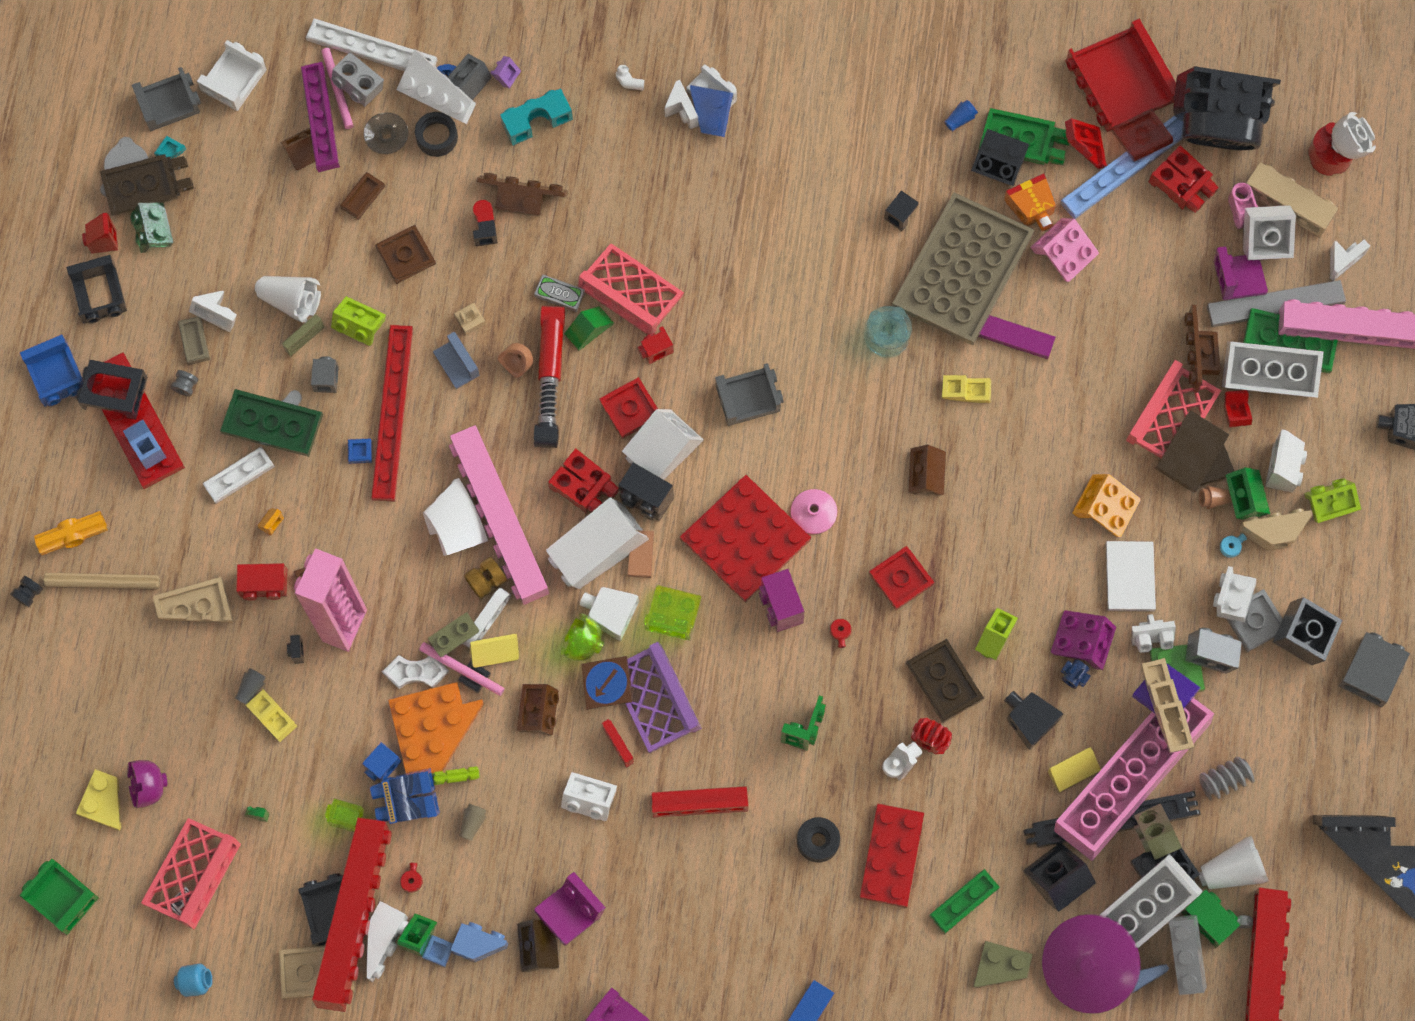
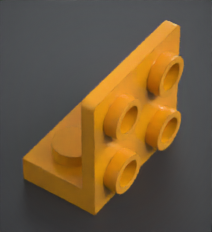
M1092 474L1072 514L1078 518H1092L1114 536L1121 537L1140 502V498L1110 474Z

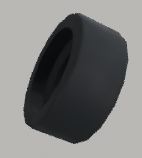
M434 111L425 114L416 123L414 131L418 147L425 154L435 157L443 156L451 152L456 146L458 133L455 122L449 115ZM433 124H443L449 129V137L441 144H429L423 137L425 129Z

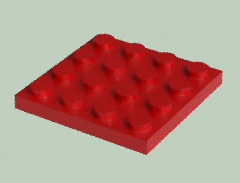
M745 475L680 536V540L746 603L759 590L762 577L777 573L811 541V537L754 481Z

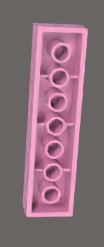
M315 548L313 554H309L304 564L306 569L303 576H299L295 582V594L322 642L349 652L367 612V608L343 559Z
M1195 698L1184 709L1193 744L1209 727L1214 716L1212 711ZM1151 712L1055 823L1054 831L1093 861L1189 749L1170 753L1156 714Z

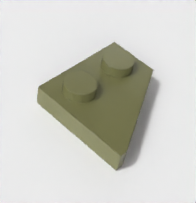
M985 941L973 987L981 988L982 986L1026 979L1033 954Z

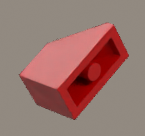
M107 212L100 214L85 224L86 233H82V240L84 246L88 247L91 254L118 251L117 229Z

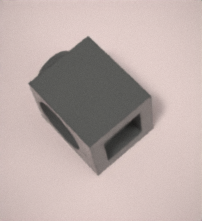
M327 356L313 359L311 386L314 392L337 393L339 366L336 359Z

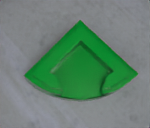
M251 806L246 808L244 814L246 817L265 822L268 821L270 815L265 808H252Z

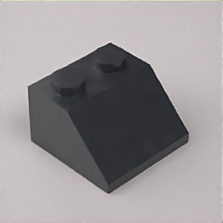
M1062 843L1057 844L1023 870L1045 901L1058 912L1096 884L1086 863Z

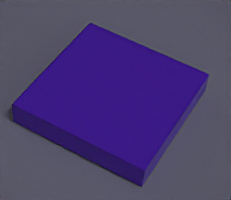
M1167 664L1170 678L1174 681L1179 701L1181 700L1184 710L1199 692L1200 687ZM1144 680L1132 697L1155 713Z

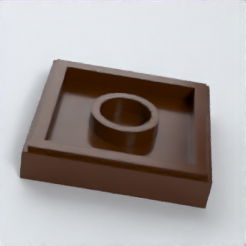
M416 225L375 244L396 284L436 264Z

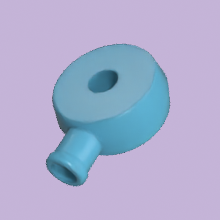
M1242 533L1238 537L1227 536L1223 538L1220 542L1221 553L1228 558L1238 556L1242 550L1241 543L1247 540V537Z

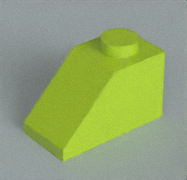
M997 608L985 627L975 650L986 658L997 660L1018 618Z

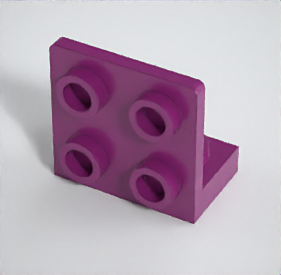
M1226 246L1217 248L1213 262L1223 300L1260 296L1268 293L1260 260H1248L1246 255L1232 257V255H1228Z
M1065 610L1051 653L1056 656L1085 660L1094 669L1103 670L1116 626L1105 616Z
M573 872L566 878L560 889L535 907L534 912L560 942L566 946L599 920L606 907Z
M611 987L585 1021L650 1020L624 1000Z

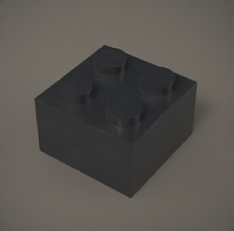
M634 462L618 485L620 499H622L621 502L631 509L634 507L642 511L641 514L649 520L656 519L660 521L674 500L672 484Z
M1302 597L1290 602L1273 643L1306 663L1315 665L1326 660L1343 620Z

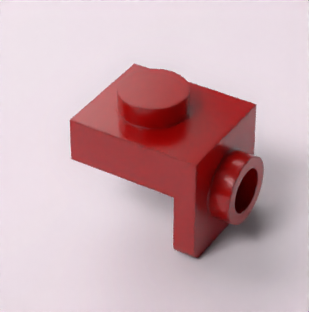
M1248 390L1225 392L1224 411L1229 428L1252 425L1253 418L1248 404Z

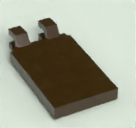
M164 154L100 171L111 215L178 199L177 196H181L180 192L194 189L193 181L190 177L176 180L174 170L189 167L185 156L171 159V157H167Z

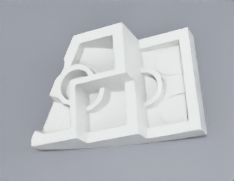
M459 478L454 479L452 484L423 512L429 534H437L444 556L488 541L477 510Z

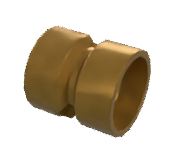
M491 556L479 563L480 568H472L463 575L480 600L491 593L492 587L498 588L507 582L506 576ZM486 572L491 577L489 581L483 576Z

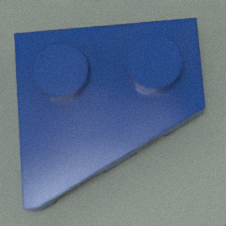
M690 85L701 133L725 137L733 93Z

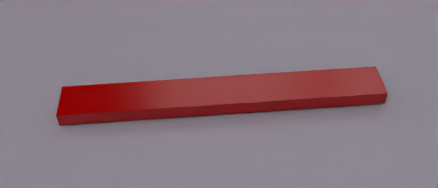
M390 325L371 495V499L375 501L395 502L413 326Z

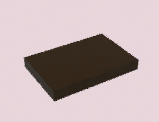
M1190 410L1155 469L1195 493L1229 434Z
M947 639L906 662L943 723L984 699Z

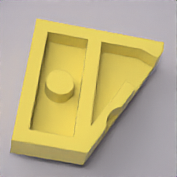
M95 769L76 814L120 831L119 779Z

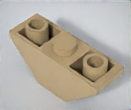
M1296 509L1292 510L1290 514L1272 513L1267 518L1258 519L1256 516L1249 517L1244 520L1245 522H1242L1239 531L1267 551L1288 548L1292 546L1312 516V511Z

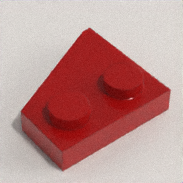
M1073 118L1065 121L1068 142L1097 169L1100 170L1106 167L1100 127Z

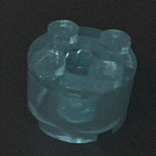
M883 306L872 311L868 317L864 333L867 348L882 358H893L900 355L906 349L912 332L911 320L901 307Z

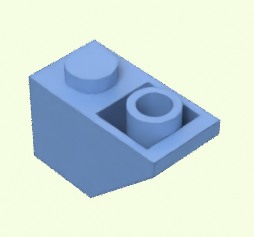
M144 420L123 431L146 470L167 458Z
M469 922L466 925L462 923L452 945L451 952L470 961L477 962L507 949L508 942L504 940L505 936L498 932L491 931L489 934L481 931L483 927L478 924Z

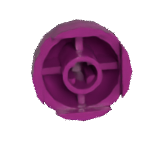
M149 760L128 762L127 778H130L131 786L128 787L133 806L143 808L158 802L163 795V787L168 785L166 773H161L160 768Z

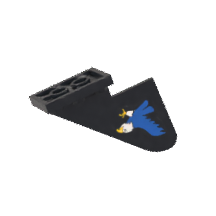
M1312 815L1313 825H1317L1405 913L1415 919V846L1391 845V827H1396V817L1382 815Z

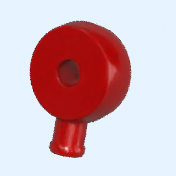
M836 619L830 625V634L834 639L838 640V648H845V639L851 635L852 627L847 620Z
M410 862L409 871H406L401 876L400 885L404 891L414 893L422 887L423 878L416 871L417 863ZM411 879L414 880L412 884L409 883Z

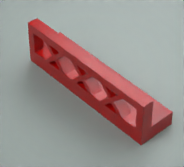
M747 786L651 792L653 818L748 812L749 809Z

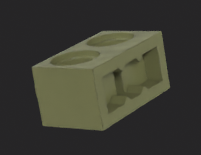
M1161 803L1134 815L1138 823L1134 828L1146 853L1151 851L1155 860L1182 848Z

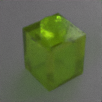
M334 798L333 803L327 806L325 818H327V823L330 826L354 832L357 819L362 818L364 809L362 806Z

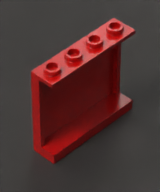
M1140 18L1132 21L1130 28L1079 51L1074 52L1072 48L1068 50L1065 60L1069 71L1074 72L1077 86L1079 89L1084 90L1089 107L1094 108L1096 119L1100 126H1104L1106 132L1174 103L1176 82Z

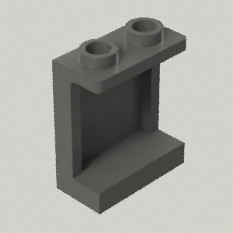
M182 67L178 68L179 74L142 87L140 82L132 84L150 132L200 113L198 105L201 104L197 91L192 92L190 86L194 85L190 73L185 74Z
M768 363L763 364L762 369L725 379L724 375L715 377L716 390L728 426L781 412V403H784L781 390H776L774 383L777 382V377L774 369L770 370Z
M1366 632L1360 640L1361 643L1339 687L1382 708L1388 702L1410 653L1405 651V648L1399 644H1390L1384 641L1383 637L1377 633Z

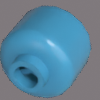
M200 963L182 966L174 977V986L184 997L204 995L212 986L211 971Z

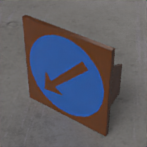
M627 656L581 664L586 710L632 702Z

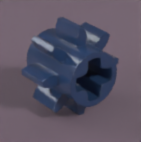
M1075 659L1073 663L1067 661L1060 671L1064 674L1062 681L1074 689L1078 685L1084 687L1091 677L1087 674L1090 669L1080 660Z

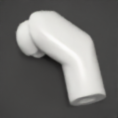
M626 65L618 66L616 78L622 87L635 90L644 89L643 79L632 78Z

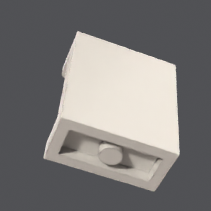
M226 40L224 43L226 47L224 53L207 77L201 75L197 83L202 92L238 111L267 69L263 61L264 59L255 52L251 54L241 44Z

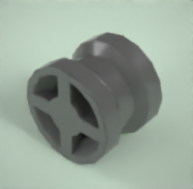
M178 370L176 381L172 382L170 388L181 395L191 397L193 394L192 388L199 379L189 372Z

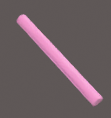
M324 48L321 52L345 129L353 128V123L343 90L337 88L331 80L332 70L335 67L329 48Z
M425 642L422 643L419 650L499 696L504 692L505 688L448 655L440 657L432 646Z

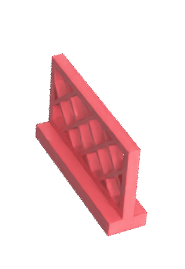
M613 244L606 248L587 271L584 270L582 272L578 287L585 289V293L647 335L655 333L657 326L684 294L680 289ZM612 252L619 257L620 262L608 263L607 257ZM624 267L636 268L638 275L626 276ZM621 268L622 276L610 277L609 269ZM605 269L607 278L598 279L592 274L596 270ZM652 279L656 282V287L644 288L643 280ZM639 280L641 289L628 290L627 281ZM624 282L625 290L616 291L612 288L611 283ZM670 291L675 296L672 300L662 301L661 292ZM645 293H658L659 301L646 302ZM642 294L643 303H633L629 295ZM660 306L661 313L656 318L648 313V307Z
M1177 360L1173 362L1126 439L1132 445L1136 443L1160 458L1165 452L1164 446L1169 445L1171 440L1163 442L1160 431L1171 428L1174 436L1176 433L1175 427H1179L1182 423H1174L1171 412L1183 410L1185 417L1188 413L1187 409L1198 407L1201 417L1205 418L1222 391L1203 380L1199 390L1206 389L1214 395L1211 400L1201 402L1198 392L1194 393L1197 403L1185 405L1183 394L1193 392V388L1181 390L1179 379L1182 375L1189 379V371L1182 367L1183 364ZM1178 395L1181 406L1170 408L1167 400L1168 397ZM1167 413L1170 424L1158 427L1157 415ZM1156 432L1159 443L1149 444L1143 438L1147 433Z
M188 818L141 903L195 930L241 844L233 836L223 834ZM191 827L199 829L201 837L189 841L187 834ZM214 837L220 838L221 841L218 847L209 850L206 840ZM202 842L205 852L193 856L190 846ZM187 848L189 858L177 862L175 857L177 852ZM207 857L208 865L206 869L197 872L194 861ZM191 863L193 874L181 878L179 867ZM175 869L177 880L165 884L164 876L166 872ZM195 878V889L185 893L183 883ZM179 884L181 895L169 899L167 889ZM163 891L164 902L159 904L150 902L155 893ZM183 900L185 907L181 914L173 913L171 904Z

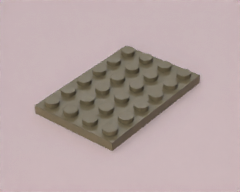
M954 192L896 295L892 307L974 345L1033 237L1035 230Z

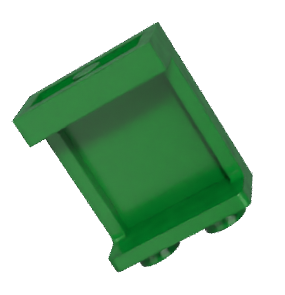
M54 859L45 861L39 867L36 877L24 884L21 889L22 893L19 895L66 935L72 931L99 899L95 893Z

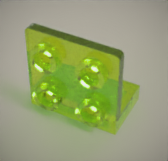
M657 585L649 614H646L644 620L645 630L690 641L701 596Z

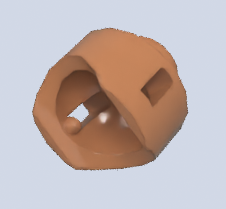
M512 343L500 353L498 361L511 375L519 378L531 368L533 357L526 346Z

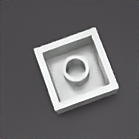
M1291 206L1245 208L1243 251L1248 260L1294 258L1296 215Z

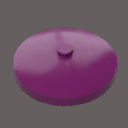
M1084 914L1064 921L1051 933L1043 950L1042 969L1049 989L1064 1005L1082 1013H1102L1119 1006L1132 994L1140 975V956L1135 941L1122 925L1106 916Z

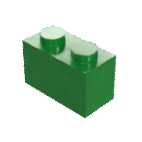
M1244 467L1225 475L1236 519L1245 520L1255 516L1261 518L1270 514L1260 470Z
M1205 889L1181 913L1184 916L1197 915L1200 933L1217 948L1240 924L1237 922L1238 917L1231 910L1228 909L1226 911L1222 907L1219 897L1212 891L1208 892Z

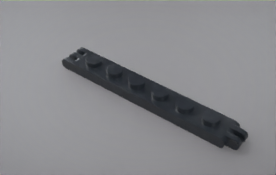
M1195 791L1144 801L1118 832L1135 829L1134 826L1138 825L1134 815L1160 803L1170 822L1200 816V810L1190 811V808L1199 806L1198 801H1187V799L1196 797ZM1059 818L1035 822L1031 824L1032 828L1023 830L1024 836L1034 835V837L1026 839V845L1036 844L1037 848L1066 843L1067 841L1054 831L1055 823Z

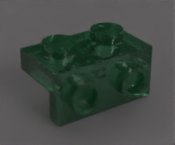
M138 203L130 215V221L135 228V241L139 245L140 252L146 253L150 247H171L174 242L164 203Z

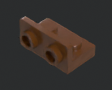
M523 684L517 731L542 732L546 735H553L554 727L556 726V708L559 702L558 689L548 684Z

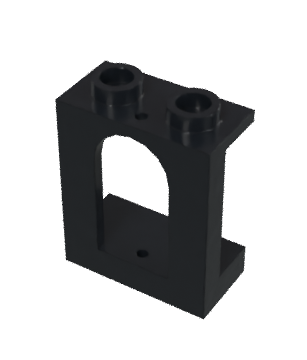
M111 255L66 267L68 276L72 280L79 308L78 315L83 324L96 323L105 317H117L127 311L116 265ZM106 274L113 303L91 308L84 280Z
M89 360L88 367L86 366L83 370L84 382L82 388L78 389L77 401L83 410H86L87 406L124 413L127 418L136 420L148 377L143 369ZM96 374L131 379L126 400L91 393Z

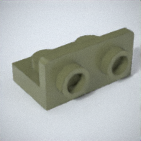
M466 612L430 636L428 642L440 657H444L478 634L479 629Z

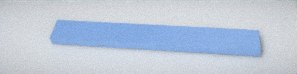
M1175 116L1170 118L1063 198L1060 204L1073 219L1079 217L1182 140L1183 121Z

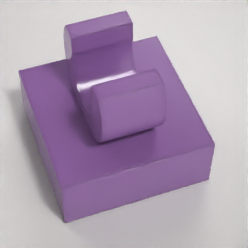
M503 56L501 61H497L496 64L498 66L494 71L491 70L490 73L503 87L510 88L521 70L510 57Z

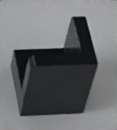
M901 190L885 210L884 219L903 231L908 225L909 217L918 207L919 202Z

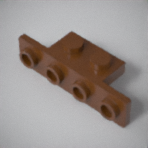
M484 173V175L477 177L478 183L498 186L495 206L498 209L539 216L541 215L543 194L565 197L568 194V190L563 189V186L558 184H550L547 187L542 186L541 182L535 180H528L527 183L519 182L517 177L506 176V179L497 178V174Z
M1192 304L1189 312L1185 313L1184 325L1188 326L1186 345H1189L1190 350L1187 355V364L1191 365L1189 384H1192L1193 393H1198L1203 382L1202 374L1219 375L1221 368L1218 332L1199 331L1197 305Z

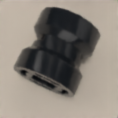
M24 575L20 580V586L14 588L10 595L29 608L33 603L34 596L39 595L43 588Z

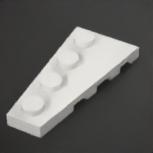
M414 50L396 90L467 124L476 103L459 87L455 86L446 75L442 74L421 52Z

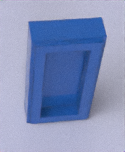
M813 980L788 1021H818L833 997L834 992Z

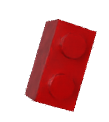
M284 563L237 564L236 592L240 598L248 601L257 600V597H266L269 600H279L281 597H286L288 569Z

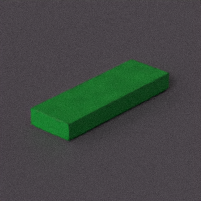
M983 869L934 910L929 917L946 934L1000 889V886Z

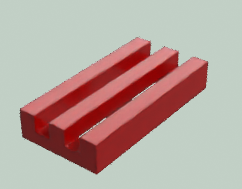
M607 719L602 722L603 730L626 768L634 764L633 756L612 721Z

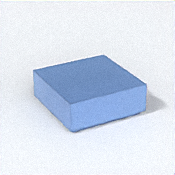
M431 935L422 958L446 967L452 953L453 943Z

